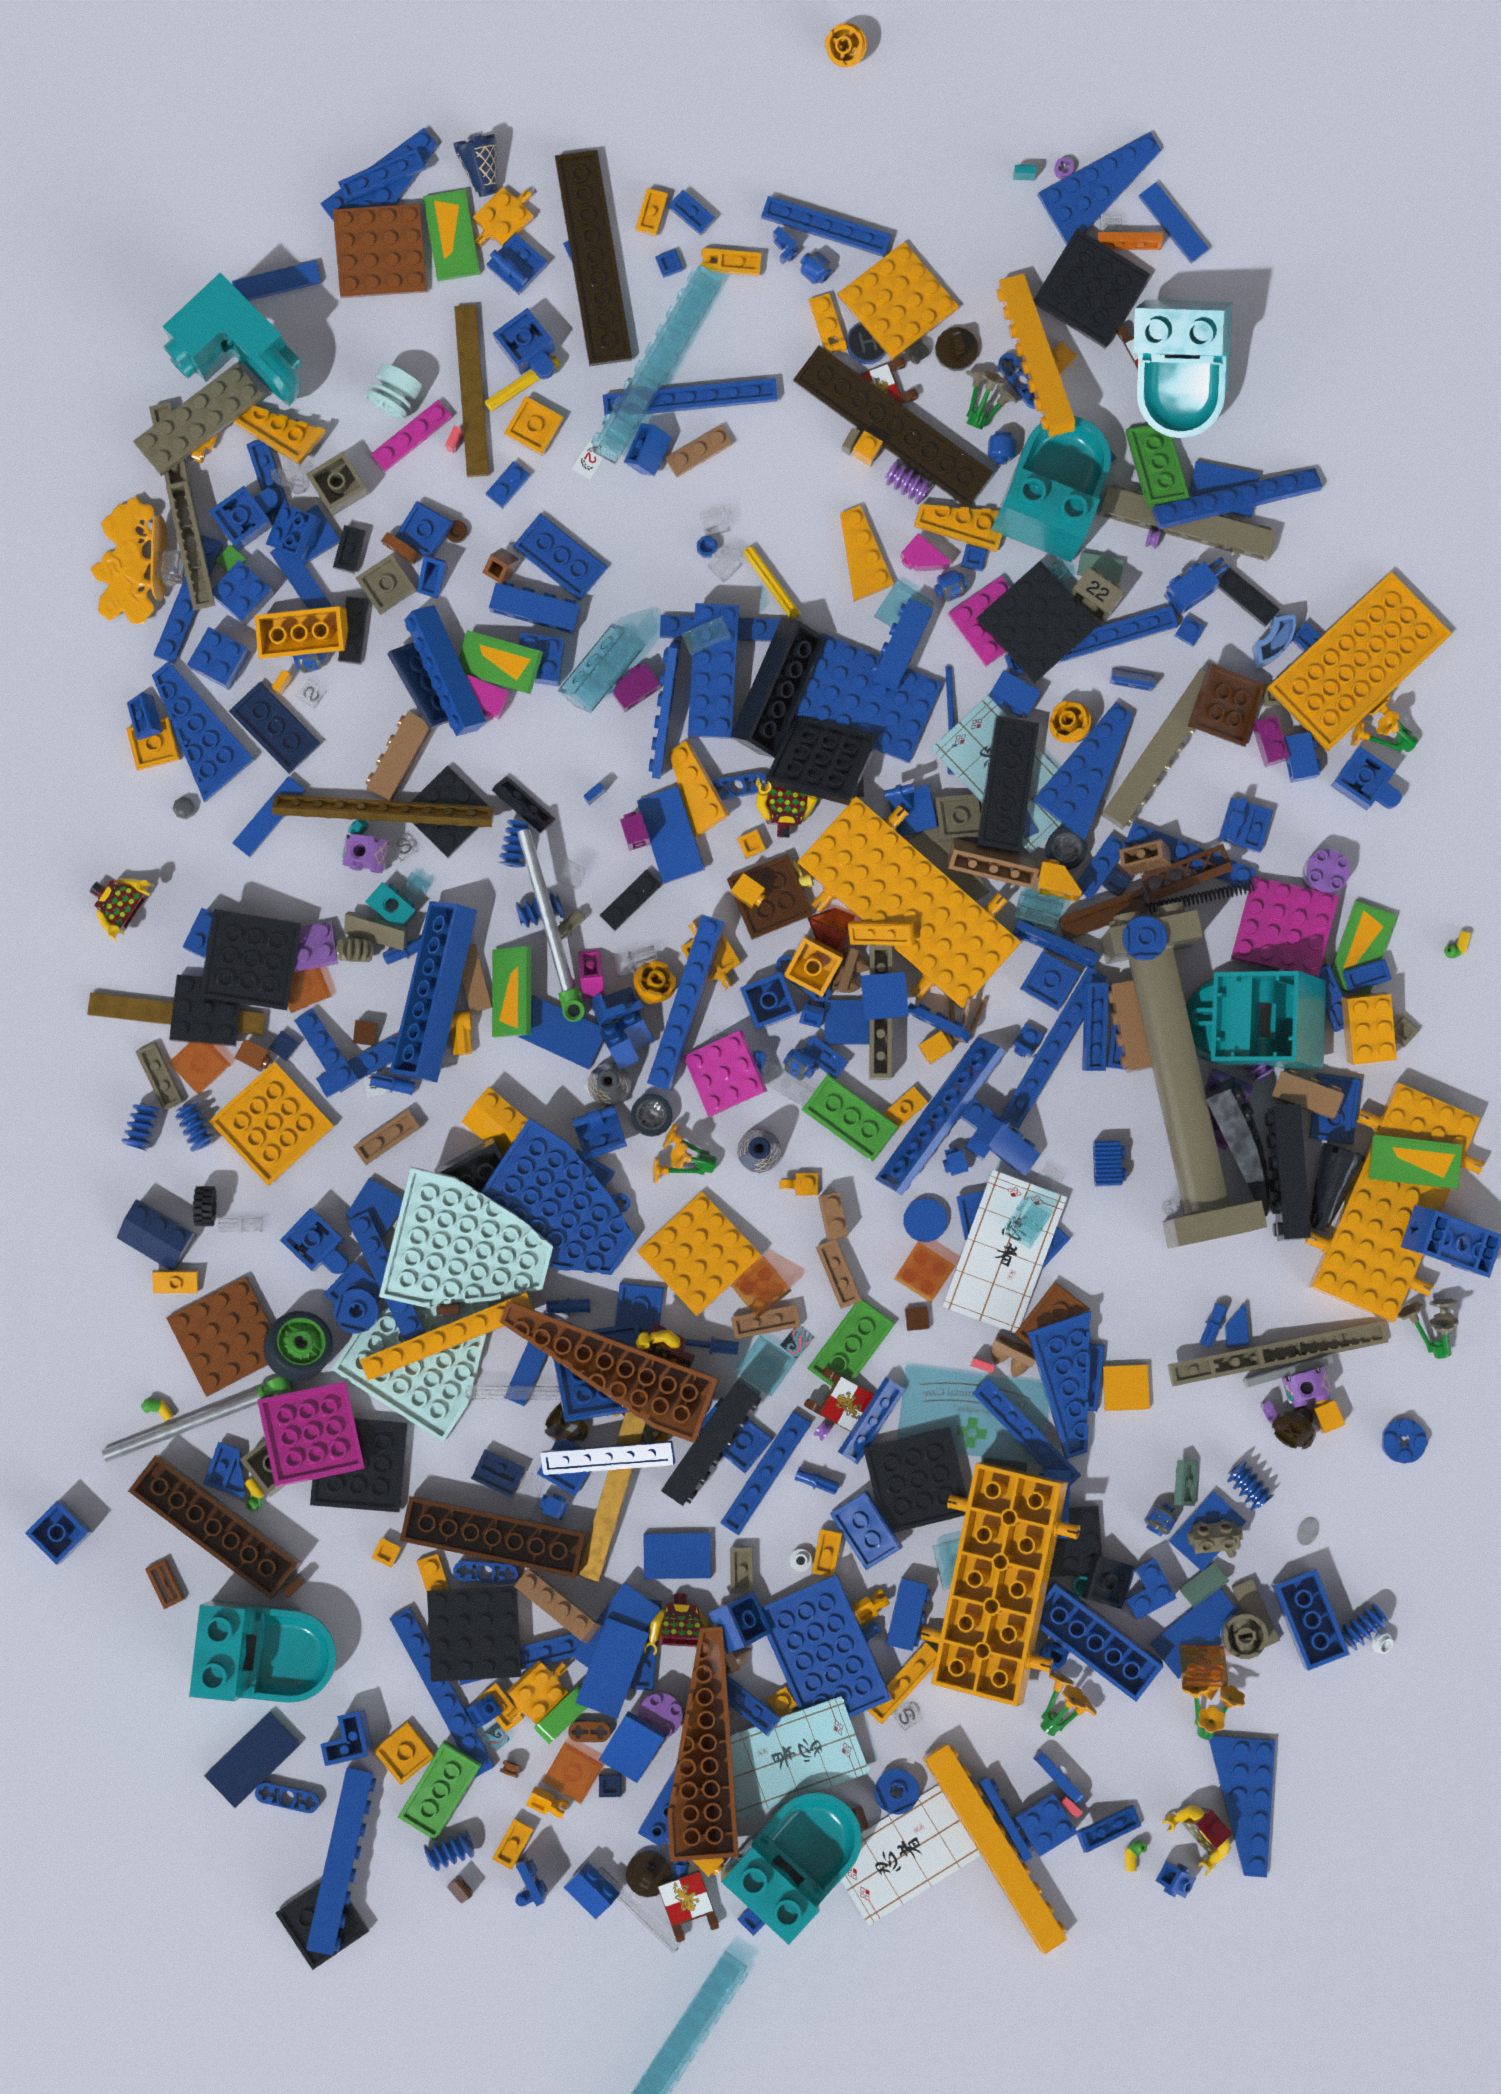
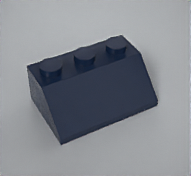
M136 1199L123 1220L117 1239L168 1270H175L197 1234L143 1201Z

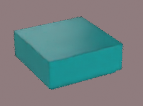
M1015 165L1013 180L1035 181V165Z

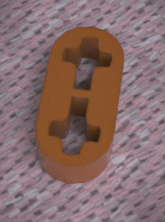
M388 532L380 541L411 564H415L421 556L412 547Z
M575 1721L570 1725L568 1734L575 1742H605L610 1737L611 1727L605 1721ZM576 1725H580L581 1729L588 1730V1733H582L578 1738L576 1733H572V1730L576 1729ZM602 1725L603 1729L607 1730V1733L603 1735V1738H600L597 1733H591V1730H597Z

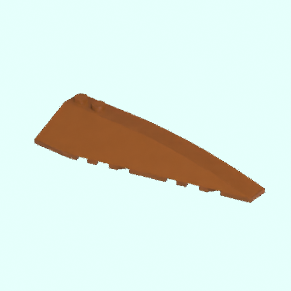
M507 1301L500 1320L501 1324L523 1339H526L536 1348L552 1357L559 1364L568 1368L575 1375L610 1397V1399L629 1410V1412L645 1421L651 1427L687 1441L696 1442L719 1383V1377L652 1352L639 1350L633 1345Z
M723 1627L700 1628L667 1814L670 1862L739 1857Z

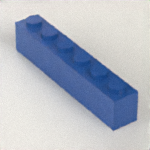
M435 605L412 610L404 619L405 626L411 634L414 647L419 652L423 661V667L431 679L433 689L436 690L440 699V705L448 717L451 729H453L456 736L478 731L487 721Z

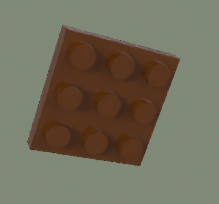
M1208 664L1188 727L1246 747L1267 684L1217 665Z
M788 854L727 878L730 889L734 887L743 873L765 888L763 894L766 897L759 907L755 905L751 909L734 897L751 940L813 916Z

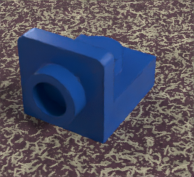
M778 226L773 231V242L780 250L785 249L780 255V262L784 264L786 261L791 262L798 254V243Z
M1025 1023L1011 1046L1015 1048L1013 1052L1023 1058L1026 1056L1031 1057L1044 1034Z
M492 1694L465 1709L476 1729L502 1714V1710Z

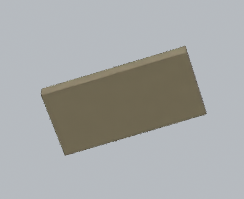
M937 828L922 831L908 841L975 902L990 892L979 876L948 869L947 857L952 841L939 842Z

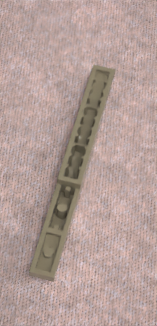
M171 402L149 406L153 425L173 411ZM183 459L166 472L164 476L191 602L195 611L215 606L187 467L185 459Z
M1378 1321L1167 1365L1172 1386H1178L1388 1343L1384 1321Z

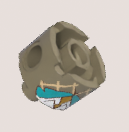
M1237 1612L1222 1622L1220 1639L1223 1647L1230 1654L1240 1659H1252L1259 1656L1266 1647L1268 1631L1265 1624L1258 1617L1247 1612Z

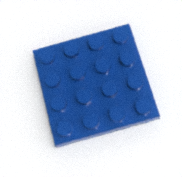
M638 1323L591 1330L637 1347L636 1340L640 1335ZM553 1359L565 1422L629 1412V1410Z

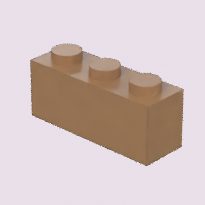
M1287 1069V1072H1280L1272 1093L1273 1098L1291 1105L1301 1104L1302 1109L1336 1121L1345 1098V1094L1341 1093V1088L1330 1084L1329 1087L1320 1085L1321 1081L1312 1077H1308L1307 1080L1300 1078V1073Z

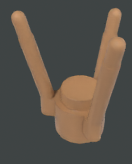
M988 997L984 998L970 1030V1025L966 1024L971 998H967L962 1024L967 1026L965 1030L971 1034L970 1038L972 1039L987 1004ZM951 1000L950 1022L954 1023L955 1009L954 1002ZM952 1036V1040H954V1041H959V1042H964V1041H962V1040H960V1039H958V1038Z

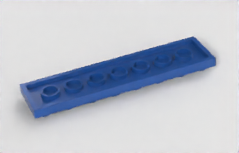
M977 1036L875 1179L879 1183L900 1195H903L909 1189L911 1182L922 1171L929 1157L935 1153L942 1139L948 1135L950 1128L960 1118L965 1107L973 1100L978 1089L988 1079L994 1067L1001 1061L1005 1053L1001 1047Z

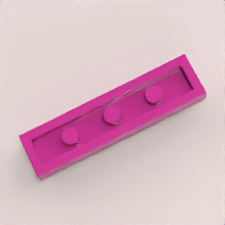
M439 400L435 401L372 452L371 456L384 472L388 471L452 419L451 414Z

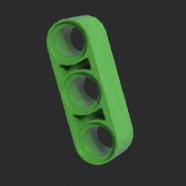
M579 1683L534 1727L536 1732L548 1744L555 1740L587 1709V1707L575 1703L582 1683Z

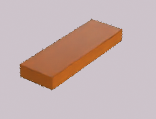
M1098 232L1097 241L1112 250H1161L1163 233Z

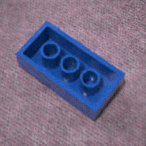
M1311 1568L1271 1584L1304 1669L1309 1671L1350 1655L1317 1569Z

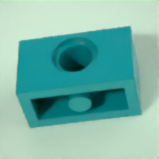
M382 882L365 902L388 923L406 927L417 914V911L414 909L416 905L409 898L406 897L403 900L397 895L399 890L391 883L386 885ZM390 901H398L399 905L396 910L389 911L387 909Z

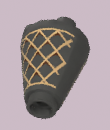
M603 1063L597 1066L591 1072L588 1079V1090L591 1097L605 1107L621 1104L629 1096L632 1089L629 1073L624 1068L619 1070L616 1063ZM606 1077L612 1078L610 1085L604 1083Z

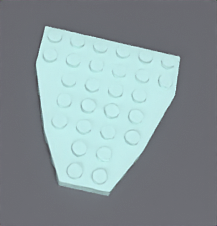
M411 1167L379 1297L427 1307L435 1304L449 1305L457 1302L494 1301L509 1295H519L527 1291L543 1289L553 1244L515 1213L458 1178Z
M490 1301L460 1302L459 1314L437 1315V1304L427 1307L413 1306L426 1331L422 1334H425L489 1308ZM387 1307L379 1314L377 1322L369 1331L354 1334L331 1370L438 1440L444 1442L469 1404L487 1334L368 1381L360 1359L405 1342L389 1307Z

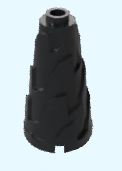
M1324 1142L1321 1148L1310 1222L1313 1223L1312 1228L1325 1231V1228H1330L1335 1215L1338 1213L1343 1201H1345L1366 1159V1156L1353 1153L1351 1150Z

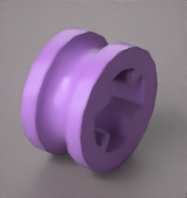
M1066 157L1058 159L1054 168L1056 177L1064 179L1072 175L1074 163ZM1062 164H1065V167L1069 166L1067 173L1059 170Z
M1149 528L1145 547L1151 545L1156 549L1161 530L1154 531L1153 528Z
M824 1419L813 1435L819 1436L820 1441H823L833 1428V1425H828L827 1420Z

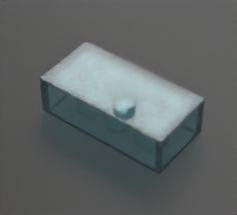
M612 623L557 691L575 707L592 713L606 694L614 690L615 683L646 645L628 628Z

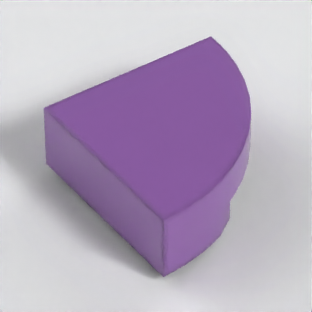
M1267 1400L1261 1403L1260 1406L1267 1420L1272 1424L1277 1413L1271 1401Z

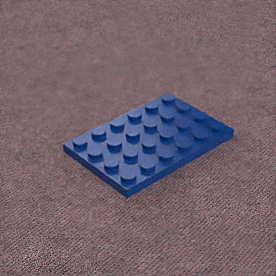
M821 633L827 640L795 715H803L877 734L879 741L875 750L909 764L943 683L907 668L895 692L872 681L874 676L871 673L876 661H881L882 657Z
M838 1574L761 1606L772 1632L767 1635V1638L799 1711L842 1696L850 1718L892 1700V1696Z

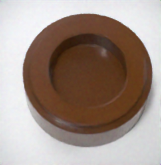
M454 520L452 521L454 525L449 531L447 538L452 543H461L467 537V528L463 522Z

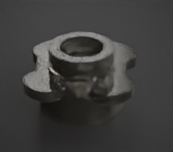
M921 338L905 349V353L909 354L913 364H919L920 360L928 357L930 353Z

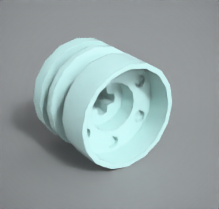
M383 363L376 374V378L382 385L371 383L370 388L373 391L368 390L364 396L381 412L398 419H405L407 415L405 410L411 408L410 403L405 398L415 400L422 389V385L405 371L393 365Z

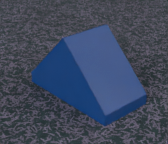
M424 555L417 588L418 593L433 598L439 597L448 570L445 560Z

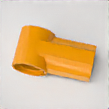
M470 1011L453 1013L449 1031L451 1032L453 1055L472 1054Z

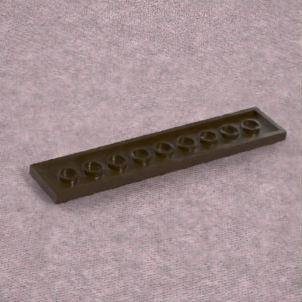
M598 150L555 155L589 367L632 361Z
M818 345L793 379L794 383L862 432L866 431L883 441V448L916 472L921 473L923 477L928 478L930 482L964 507H969L994 474L989 468L820 345Z

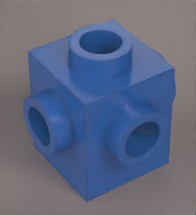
M1166 1861L1155 1881L1165 1887L1163 1891L1173 1897H1176L1178 1894L1186 1898L1196 1878L1189 1874L1190 1869L1183 1864L1178 1863L1176 1866Z

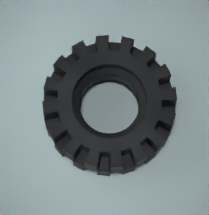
M196 1186L193 1197V1219L195 1226H214L217 1207L215 1186Z

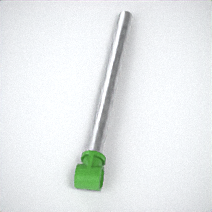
M530 828L521 830L517 834L562 992L558 993L563 1015L568 1021L577 1022L585 1016L586 1007L583 1003L579 987H574ZM572 1004L578 1005L580 1008V1014L577 1017L571 1016L568 1012Z
M282 1377L274 1378L267 1381L266 1385H257V1390L103 1449L104 1460L110 1462L258 1404L257 1399L294 1392L290 1380Z

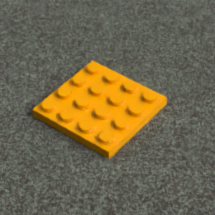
M905 242L838 292L837 295L892 361L959 310V305Z
M275 1061L209 1120L214 1128L268 1186L272 1185L335 1127Z
M702 1191L637 1251L697 1317L762 1257Z

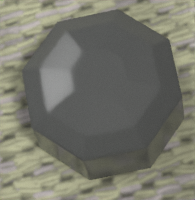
M181 797L175 800L173 811L178 818L186 820L194 815L196 807L191 799Z

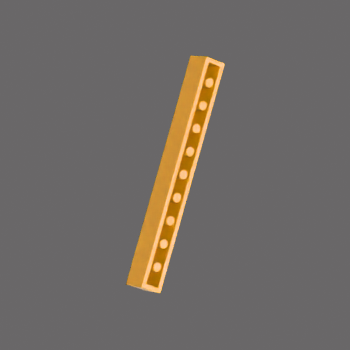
M944 1743L922 1757V1760L1040 1953L1047 1954L1067 1940L1064 1935L1067 1931L1060 1921L1056 1922L1052 1915L1055 1911L1048 1901L1044 1902L1041 1894L1043 1892L1036 1881H1031L1028 1876L1031 1872L1024 1862L1020 1863L1017 1858L1019 1852L1012 1842L1009 1844L1004 1837L1007 1835L1005 1829L993 1819L995 1815L993 1809L988 1803L985 1805L982 1801L983 1793L977 1784L973 1785L971 1783L969 1770L965 1765H960L957 1760L959 1757L958 1752L953 1745L949 1747L948 1744Z

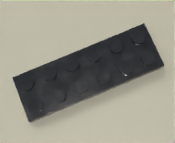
M1002 716L995 717L976 846L1016 853L1021 852L1039 723Z

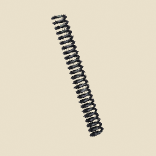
M1249 881L1248 883H1240V885L1236 884L1235 886L1232 884L1231 887L1228 885L1227 888L1225 886L1223 888L1219 887L1218 890L1215 888L1214 891L1212 889L1210 891H1202L1201 894L1197 892V894L1193 893L1192 895L1189 893L1188 896L1184 895V897L1180 895L1179 898L1176 896L1175 899L1172 897L1171 901L1167 898V900L1163 899L1162 902L1158 900V903L1156 901L1149 904L1145 903V906L1147 905L1151 915V906L1153 911L1156 912L1155 904L1158 908L1160 905L1163 906L1164 903L1167 905L1168 901L1171 904L1173 902L1177 903V900L1181 902L1182 899L1186 908V899L1189 907L1191 906L1190 898L1192 904L1195 905L1194 896L1199 905V897L1201 903H1204L1203 895L1206 903L1208 902L1207 893L1210 902H1212L1211 892L1214 901H1216V892L1218 899L1221 900L1220 891L1223 899H1225L1224 889L1227 898H1229V890L1231 896L1234 897L1233 888L1236 896H1238L1237 886L1241 896L1242 887L1245 895L1247 894L1246 885L1249 894H1251L1250 884L1253 891H1255L1253 883Z

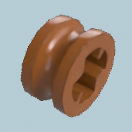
M503 1760L504 1767L500 1768V1772L518 1778V1771L522 1769V1766L508 1760Z

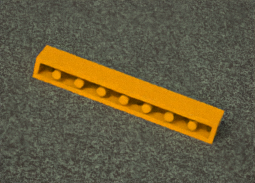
M1022 273L999 280V289H996L999 302H1003L1004 307L1002 311L1004 319L1010 322L1008 326L1010 336L1015 338L1017 342L1015 350L1017 356L1022 357L1021 367L1024 375L1028 374L1029 380L1027 383L1029 391L1034 393L1036 397L1034 405L1036 411L1041 412L1040 422L1042 429L1047 430L1049 437L1074 431L1075 418L1025 275Z
M526 1292L360 1359L367 1380L371 1381L505 1327L500 1323L507 1301L535 1310L529 1294Z

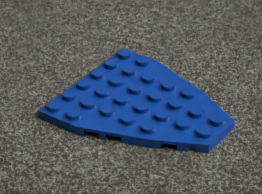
M530 1117L480 1191L515 1213L553 1244L548 1265L551 1268L612 1275L636 1239L611 1195L569 1143Z

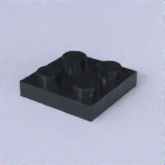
M1094 1554L1082 1598L1122 1609L1134 1566Z

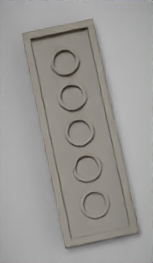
M235 363L133 442L160 476H162L264 399V395L241 367Z

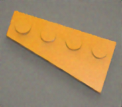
M253 406L232 422L298 465L302 464L326 434L324 428L318 426L315 428L309 426L306 422L300 420L297 422L288 419V416L270 413L269 410Z
M920 504L913 526L994 552L998 551L1002 534L991 530L998 510H991L989 508L969 509V507L952 508L942 505Z
M859 505L840 513L853 602L894 586L861 506Z
M685 740L671 750L669 755L694 836L698 838L730 815L690 741Z

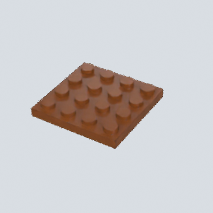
M420 204L333 210L340 298L427 292Z
M246 1276L166 1318L206 1397L268 1366L264 1356L263 1345L265 1336L272 1325Z

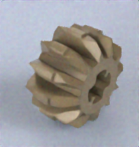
M348 938L338 940L336 952L337 958L340 961L370 962L372 960L374 948L370 940Z

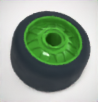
M306 1311L286 1313L279 1317L268 1330L263 1345L264 1356L269 1367L278 1376L291 1381L308 1380L319 1374L330 1360L333 1351L332 1333L327 1324L313 1313ZM295 1340L301 1341L305 1347H297Z

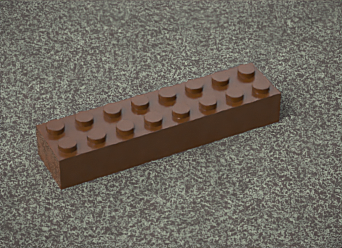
M160 1454L153 1457L128 1490L129 1493L270 1600L275 1598L301 1563L300 1560Z
M409 1496L400 1541L576 1578L586 1532Z

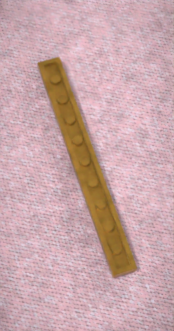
M275 794L272 804V815L492 827L494 807Z

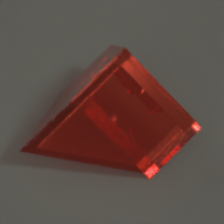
M832 908L807 917L815 939L842 952L849 934L848 923L854 921L855 915L838 908Z

